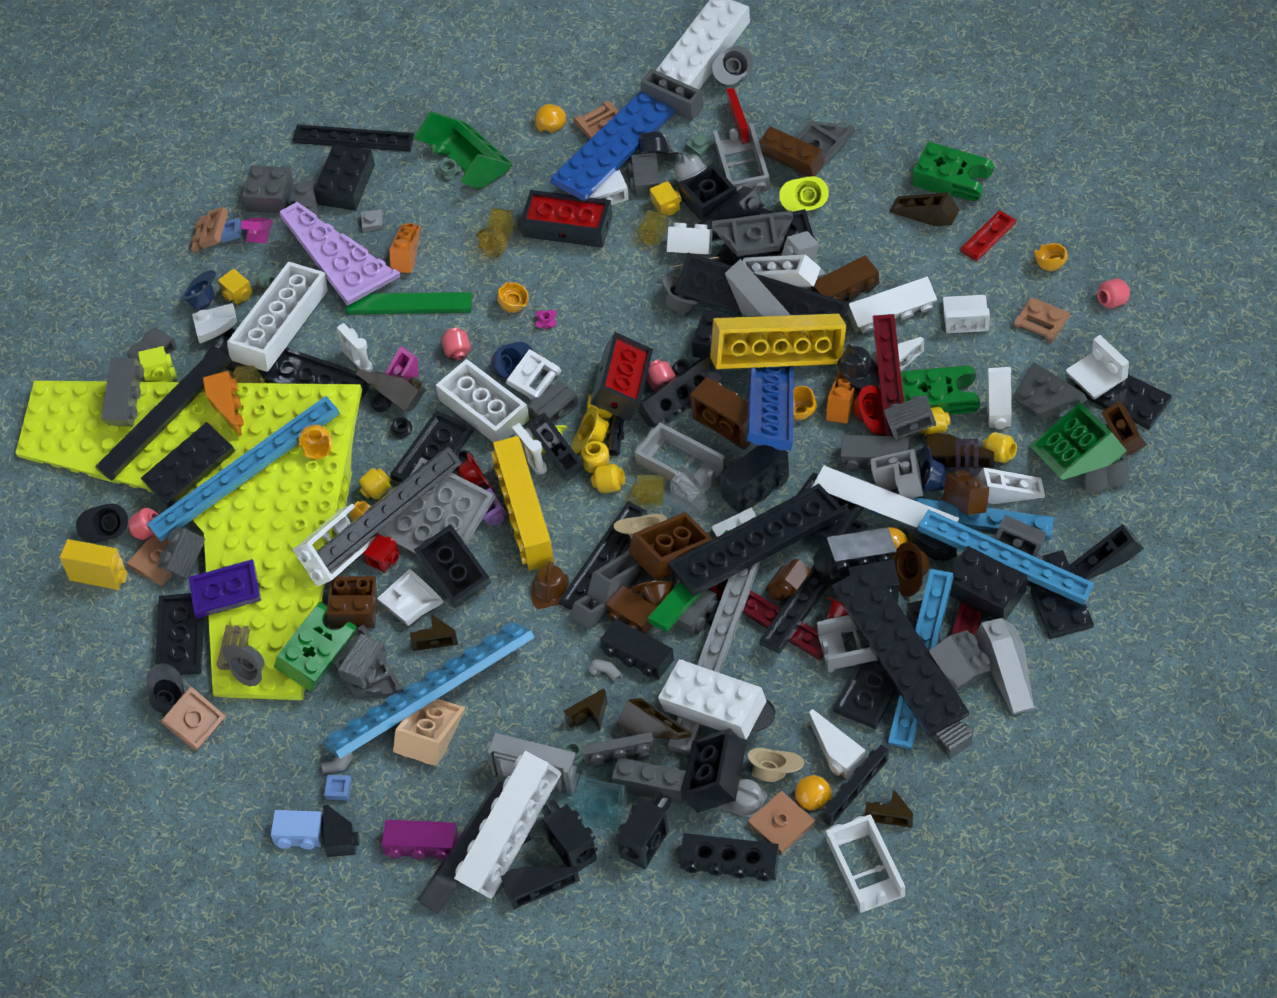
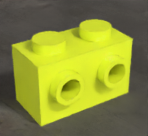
M164 346L138 352L140 363L144 368L146 382H174L173 379H177L170 353L166 354Z

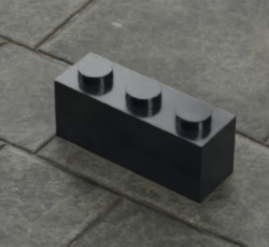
M617 619L612 622L600 638L604 654L611 658L614 656L619 658L627 667L632 668L634 666L640 669L649 678L655 677L660 680L674 661L673 648Z

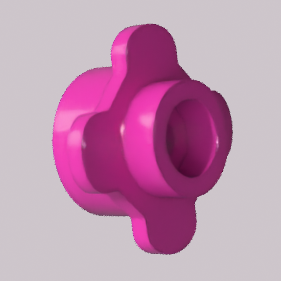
M555 310L537 311L536 317L538 319L536 326L543 329L555 327L557 324L555 321L557 312Z

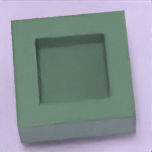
M702 133L697 134L686 143V148L698 155L699 158L715 147L714 142Z

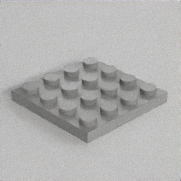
M421 457L412 473H414L417 469L424 465L428 460ZM449 473L381 528L377 534L393 538L398 546L416 554L415 548L451 524L467 545L494 501L495 495L453 473Z

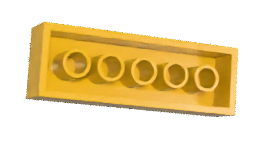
M839 314L713 318L710 358L716 369L837 364V361L843 354L846 324Z
M519 436L493 442L495 450L491 452L496 477L499 480L501 494L504 497L506 511L509 513L511 528L514 530L516 545L520 550L519 554L522 565L527 564L529 571L549 565V562H553L555 565L551 540Z

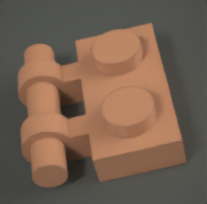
M224 207L209 211L207 216H200L199 221L195 225L196 233L191 239V251L197 253L200 247L207 248L220 242L228 214Z

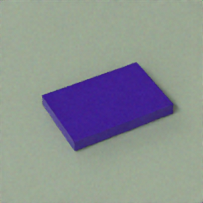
M253 559L188 577L194 615L197 619L262 601Z

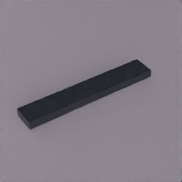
M297 124L293 142L326 146L336 144L355 148L411 152L414 133Z
M627 501L560 598V605L572 610L574 602L587 595L593 572L616 559L629 541L630 535L616 531L614 524L621 519L645 516L647 510Z
M495 782L417 900L437 914L440 912L458 885L459 881L454 879L456 868L466 858L469 844L476 840L482 821L488 818L491 813L493 801L501 795L503 791L502 782Z

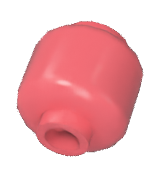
M1120 278L1103 282L1097 292L1099 302L1110 309L1127 303L1130 296L1129 286Z
M460 328L447 330L441 338L443 351L447 358H454V361H460L465 359L466 355L471 351L468 334Z
M655 360L649 365L646 380L651 389L655 391L676 375L668 362Z
M143 508L132 515L128 522L129 531L132 536L140 540H147L155 534L147 523L159 514L153 509Z

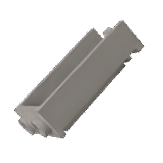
M753 123L749 124V143L742 144L740 137H738V131L735 128L729 131L730 139L721 141L717 130L713 131L714 144L723 175L736 187V190L738 191L743 186L755 189L757 193L770 190L769 174ZM749 151L754 152L755 158L729 162L727 164L725 156ZM757 162L761 176L732 182L728 167Z
M660 422L649 431L645 441L642 444L640 443L634 452L637 465L692 492L701 499L726 469L724 455ZM664 442L692 455V457L688 458V462L680 472L653 458ZM695 458L704 461V464L692 478L683 474L688 466L695 461Z
M849 615L817 622V633L828 672H833L834 669L878 660L870 647L861 648L857 635L858 629ZM853 632L858 650L846 652L841 634Z
M495 733L493 740L488 742L486 754L489 757V766H491L493 775L496 776L498 773V776L504 778L511 776L515 769L514 765L517 758L523 755L524 751H527L548 762L562 773L553 790L556 787L560 792L564 789L567 794H573L580 775L576 773L577 766L572 765L576 756L575 752Z

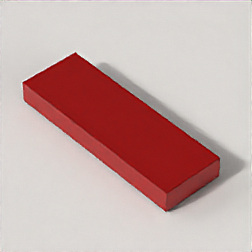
M733 87L726 89L727 103L742 144L749 143V127L737 94Z
M999 210L960 248V252L977 262L1016 224V219Z

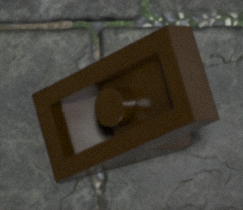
M431 615V630L421 629L417 632H410L413 651L458 645L456 631L434 615Z
M604 688L564 710L565 720L570 728L575 725L580 726L591 717L598 729H601L608 703Z
M893 790L890 805H885L882 802H866L865 816L871 814L874 822L913 828V812L895 790Z

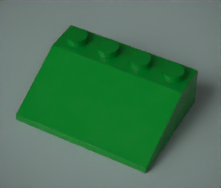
M1081 403L1077 404L1030 445L1031 449L1062 480L1110 466L1113 462L1118 461L1127 451L1114 434Z

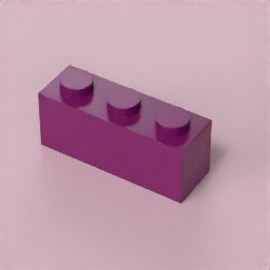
M385 820L382 839L384 854L394 859L401 858V856H411L417 860H422L425 857H435L437 860L443 861L458 839L457 825L455 822Z

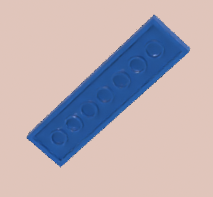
M640 91L551 176L550 183L586 201L639 149L640 134L656 132L674 114V109L666 103L660 102L649 94Z
M794 366L749 368L747 441L755 445H768L777 450L791 451L793 446Z

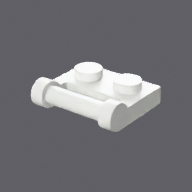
M344 323L339 325L337 330L343 353L359 370H372V363L369 361L366 351V340L358 338L353 328L349 329Z
M529 349L507 379L506 384L532 400L544 393L552 380L559 376L561 369ZM543 369L548 371L536 389L530 387Z
M520 423L512 427L514 437L519 436L526 462L535 473L544 474L547 471V466L543 462L541 442L534 440L528 428L524 429Z

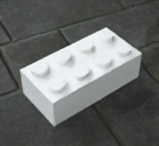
M467 359L436 384L439 401L492 442L509 438L513 434L512 427L520 423L523 426L529 421L527 404Z
M680 659L658 697L665 712L719 731L730 728L739 738L745 740L767 702L763 690L759 686Z

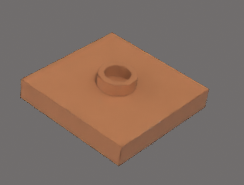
M156 535L150 537L127 562L128 567L162 587L172 576L158 568L160 554L167 548L168 539L166 538L160 542Z
M190 687L160 722L189 747L197 751L226 715L193 687Z
M780 791L748 820V825L768 843L779 844V852L782 855L815 825V820L783 791Z

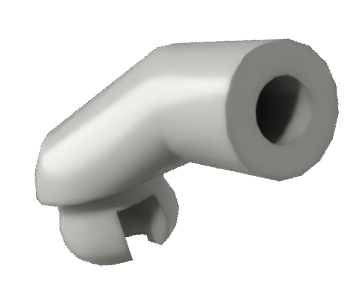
M595 659L588 668L589 672L593 675H599L600 671L605 672L614 683L623 677V674L614 664L608 661Z
M352 752L341 759L335 757L333 761L323 762V774L344 771L352 760Z

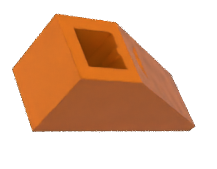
M406 223L400 226L389 249L390 267L392 270L396 269L400 273L412 272L415 266L421 225Z
M229 371L203 377L205 393L211 406L241 436V427L244 426V421L238 410L241 408L239 396H236V391H239L236 378L232 379Z
M840 371L828 396L826 421L848 424L857 387H854Z

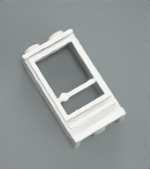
M353 504L336 511L331 518L297 547L293 548L299 561L303 564L316 586L333 580L359 557L375 538L372 537L365 541L330 571L313 548L312 544L321 536L327 541L331 540L327 532L330 528H333L337 535L351 523L346 515L355 508Z
M871 814L865 817L858 816L851 822L843 825H834L826 831V841L860 913L905 897V885ZM869 835L883 865H877L871 870L852 876L839 846ZM886 869L889 879L860 890L858 889L855 879Z

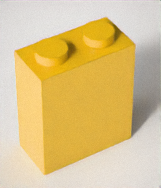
M67 539L60 555V560L69 581L119 590L121 584L126 582L127 570L117 548Z

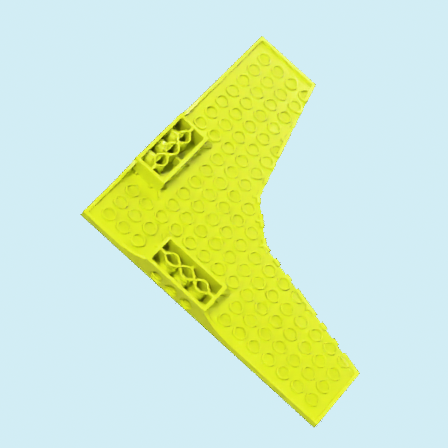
M34 381L16 449L18 457L41 464H51L52 467L67 468L75 473H86L90 477L117 484H128L129 487L136 489L138 487L147 489L151 493L153 492L142 482L141 477L206 422L210 424L234 447L235 452L179 500L323 397L327 396L337 407L340 414L323 426L332 437V447L329 455L323 459L315 460L308 458L304 455L303 448L297 444L192 520L204 534L206 572L253 559L262 600L208 615L214 696L303 700L305 688L274 668V664L279 652L319 602L322 603L325 584L316 586L303 564L299 561L293 548L297 547L331 518L336 511L346 507L352 477V444L362 393L361 385L238 383L239 391H236V396H239L241 408L238 410L244 421V426L241 427V436L211 406L204 389L111 481L100 473L95 466L179 382H140L141 395L137 399L136 406L138 414L134 420L133 427L109 426L101 419L107 381ZM333 528L327 531L331 539L336 536ZM321 536L312 546L317 551L328 541ZM226 645L252 646L262 655L265 664L261 672L262 680L258 685H244L233 676L223 654V649Z

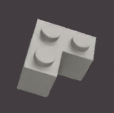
M808 231L788 236L781 256L806 254L814 261L819 243ZM822 268L819 271L817 279L826 275ZM810 286V287H800V288H804V289H807V290L812 291L811 286Z
M914 449L871 459L872 474L876 486L888 491L898 488L899 494L909 499L923 496L920 468Z

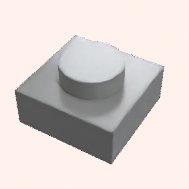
M381 209L361 212L363 232L383 229Z

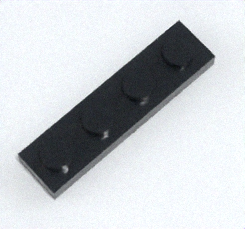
M880 745L876 751L872 750L868 754L866 762L862 767L858 766L854 770L847 784L843 783L840 786L835 798L825 803L822 809L823 822L829 826L834 824L889 760V749Z

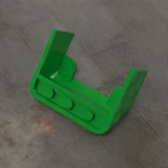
M433 111L429 112L413 137L415 140L428 143L431 146V150L437 155L445 154L455 160L466 172L461 182L475 189L486 187L507 173L513 165L508 158L471 125L462 120Z

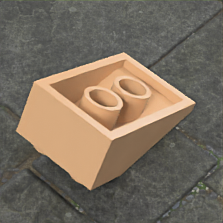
M438 698L405 718L396 728L393 752L404 757L422 761L425 764L436 766L446 752L465 711V707Z

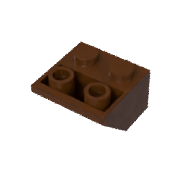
M336 576L331 580L327 606V618L330 628H342L347 622L353 623L357 628L363 624L365 628H375L377 616L376 576Z

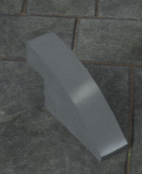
M627 551L596 570L592 574L587 595L574 602L570 617L587 628L591 627L607 614L606 603L622 586L630 589L642 574L644 568Z

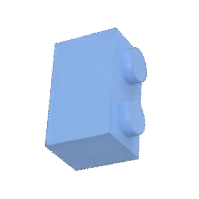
M275 810L271 831L274 845L283 849H288L291 846H300L307 850L321 847L324 831L322 812Z

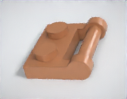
M607 100L602 103V106L583 116L579 115L573 118L575 125L591 139L619 111Z
M1031 297L1021 314L1016 317L1014 327L1019 329L1022 327L1046 337L1050 342H1054L1069 319L1070 313ZM1026 319H1030V320H1032V321H1034V322H1037V323H1039V324H1042V325H1044V326H1047V327H1049V328H1051V329L1049 330V329L1044 328V327H1042V326H1039V325H1037V324H1035V323H1032V322H1030V321H1027Z

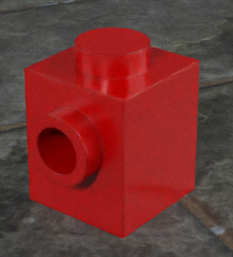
M377 534L363 553L366 565L383 573L388 570L391 564L394 565L399 559L397 542L389 536L384 537L380 534Z

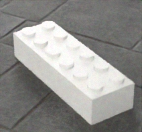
M709 0L656 71L696 89H700L712 73V63L726 49L732 47L750 23L749 6L733 0Z
M288 262L227 341L231 360L268 372L327 293L326 273Z
M524 751L523 755L517 758L512 775L506 778L501 795L493 801L491 813L488 818L482 821L476 840L469 844L466 858L458 864L455 871L456 876L454 879L490 899L493 898L502 882L500 876L509 870L562 774L548 762L527 751Z

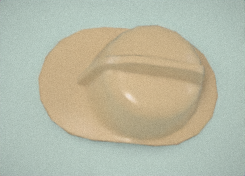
M649 514L641 517L621 519L614 524V529L620 533L629 534L632 539L633 533L665 521L667 517L662 514Z
M754 748L748 753V760L753 764L752 775L766 782L781 780L785 777L786 773L798 771L804 766V759L791 752Z

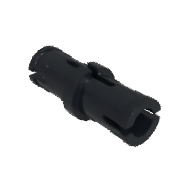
M614 414L611 416V426L607 432L609 456L620 455L621 441L625 435L623 432L625 419Z

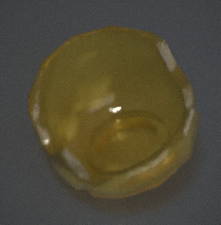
M485 227L476 234V237L480 238L478 247L483 249L489 257H500L507 248L506 235L498 227Z

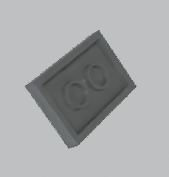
M652 732L582 745L585 766L600 768L604 766V763L611 761L616 764L618 757L624 759L637 757V759L649 758L650 754L654 753Z

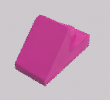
M253 217L241 220V229H247L246 242L266 243L273 219Z
M400 346L385 373L418 378V358L406 348Z

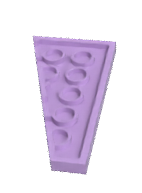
M298 202L280 211V217L319 269L326 273V278L347 306L400 277L399 271L396 269L392 270L385 265L383 260L380 258L376 259L368 253L367 249L345 234H340L334 230V227L329 223L325 224L317 218L316 214Z

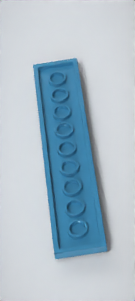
M516 622L505 624L501 631L484 637L480 644L468 647L461 656L447 660L443 667L425 674V678L419 682L410 683L403 692L389 696L382 705L371 707L367 710V714L361 718L350 720L347 726L340 731L335 730L331 732L327 739L322 741L324 746L339 759L343 758L535 638L532 631Z

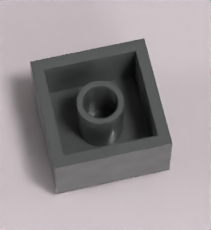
M251 165L242 195L246 211L280 213L281 210L287 208L292 185L294 184L290 167Z
M968 630L950 635L929 650L955 690L974 683L992 670L988 656L981 652L977 646L978 642L975 636L969 633Z

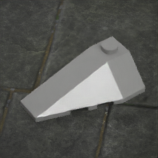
M741 259L725 273L743 317L790 316L787 310Z
M1002 618L981 623L974 635L978 642L977 646L981 652L988 656L990 666L992 667L990 672L1011 714L1014 715L1032 710L1034 705L1025 647L1015 626Z

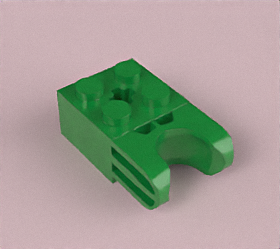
M927 142L913 170V186L935 193L949 192L951 197L956 196L970 201H978L982 196L983 190L981 184L972 178H989L994 171V164L985 157Z
M964 365L901 371L904 402L909 401L914 396L926 395L930 408L939 406L943 409L944 413L948 412L949 415L973 413L981 406L980 398L976 393L959 390L962 387L972 385L975 381L976 373L972 366Z
M321 602L315 606L279 652L274 664V668L311 693L353 638L357 628L351 622H347L338 630H330L325 627L322 620L325 617L327 606Z

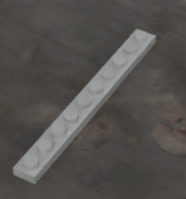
M760 562L728 579L699 658L698 666L721 673ZM678 716L676 722L690 731L692 735L691 737L678 740L670 739L668 749L689 755L692 741L697 740L702 724Z

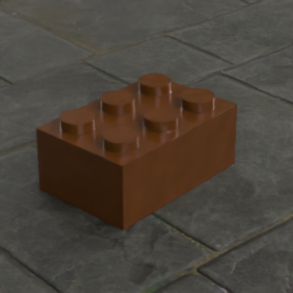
M706 377L691 393L693 419L745 450L751 443L747 441L748 401L741 398L738 393L726 389L718 381H713Z
M684 512L633 533L629 554L657 581L672 575L668 569L669 562L707 543L712 538Z

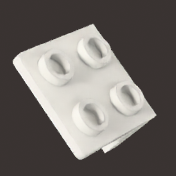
M986 295L943 298L946 333L989 331L990 313L989 308H987Z
M1099 335L1093 339L1092 353L1066 369V374L1092 399H1096L1128 378L1129 361Z

